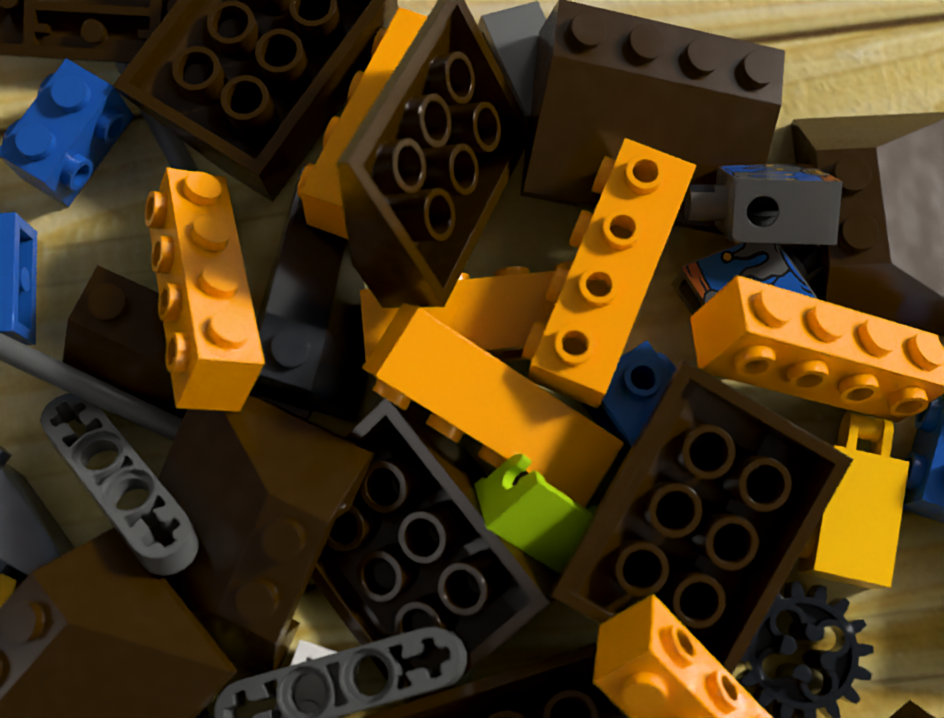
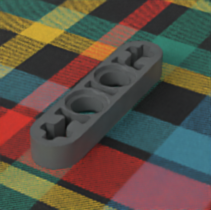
M71 393L56 397L48 403L41 413L40 422L53 448L112 526L115 527L143 567L149 572L158 575L175 574L185 569L194 560L198 552L199 542L187 514L99 406ZM76 420L78 423L83 424L87 433L78 439L74 431L67 424L68 422ZM115 451L118 453L115 461L101 470L86 468L89 460L100 452ZM134 489L149 491L146 501L139 507L132 510L116 508L119 499L125 493ZM157 521L165 534L170 539H175V542L164 548L162 544L156 543L149 530V527Z
M428 627L236 681L226 686L218 696L215 704V718H237L236 709L245 705V694L250 701H265L277 697V704L280 710L258 713L252 718H281V715L284 718L345 717L442 690L455 684L463 675L467 664L466 649L462 641L453 632L441 628ZM433 639L437 647L449 649L451 660L441 664V676L436 678L433 669L419 668L405 673L411 681V686L404 688V667L395 652L397 648L403 647L402 659L407 660L425 656L429 652L428 642ZM370 656L380 658L388 669L389 679L386 687L375 696L364 694L356 683L358 666L364 659ZM308 674L317 675L323 681L326 692L322 706L311 714L302 711L294 699V690L297 683ZM277 682V689L275 690L273 685Z

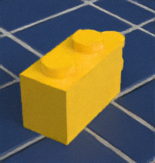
M847 411L844 414L839 428L837 445L832 447L854 460L799 555L797 573L866 589L891 588L910 463L909 461L890 457L894 434L892 420ZM857 439L871 441L870 453L856 450Z

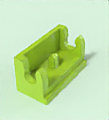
M522 453L513 455L487 478L481 477L474 484L485 526L488 530L560 574L598 506L585 509L545 482L544 476L535 470L522 477L513 486L512 483L516 476L524 472L532 463V460Z

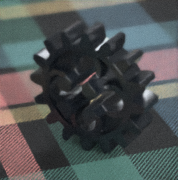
M800 581L785 583L784 598L778 593L740 660L744 662L745 670L740 672L734 679L741 686H756L757 689L752 697L762 708L774 701L773 718H790L794 708L797 718H816V709H819L826 718H840V710L836 701L842 699L846 702L857 704L861 698L851 686L854 679L871 680L872 673L858 665L859 657L874 653V648L865 643H857L855 636L865 628L866 623L864 619H845L843 615L850 604L846 598H836L826 603V586L812 585L805 597ZM783 610L788 612L793 619V623H790L788 630L790 636L782 634L776 626V618ZM826 626L834 631L836 643L830 650L810 649L802 655L804 664L782 663L778 665L777 675L774 678H769L764 673L763 661L768 655H790L797 650L795 641H818L823 638ZM809 668L817 670L823 677V687L816 694H812L807 687V683H810L812 677Z

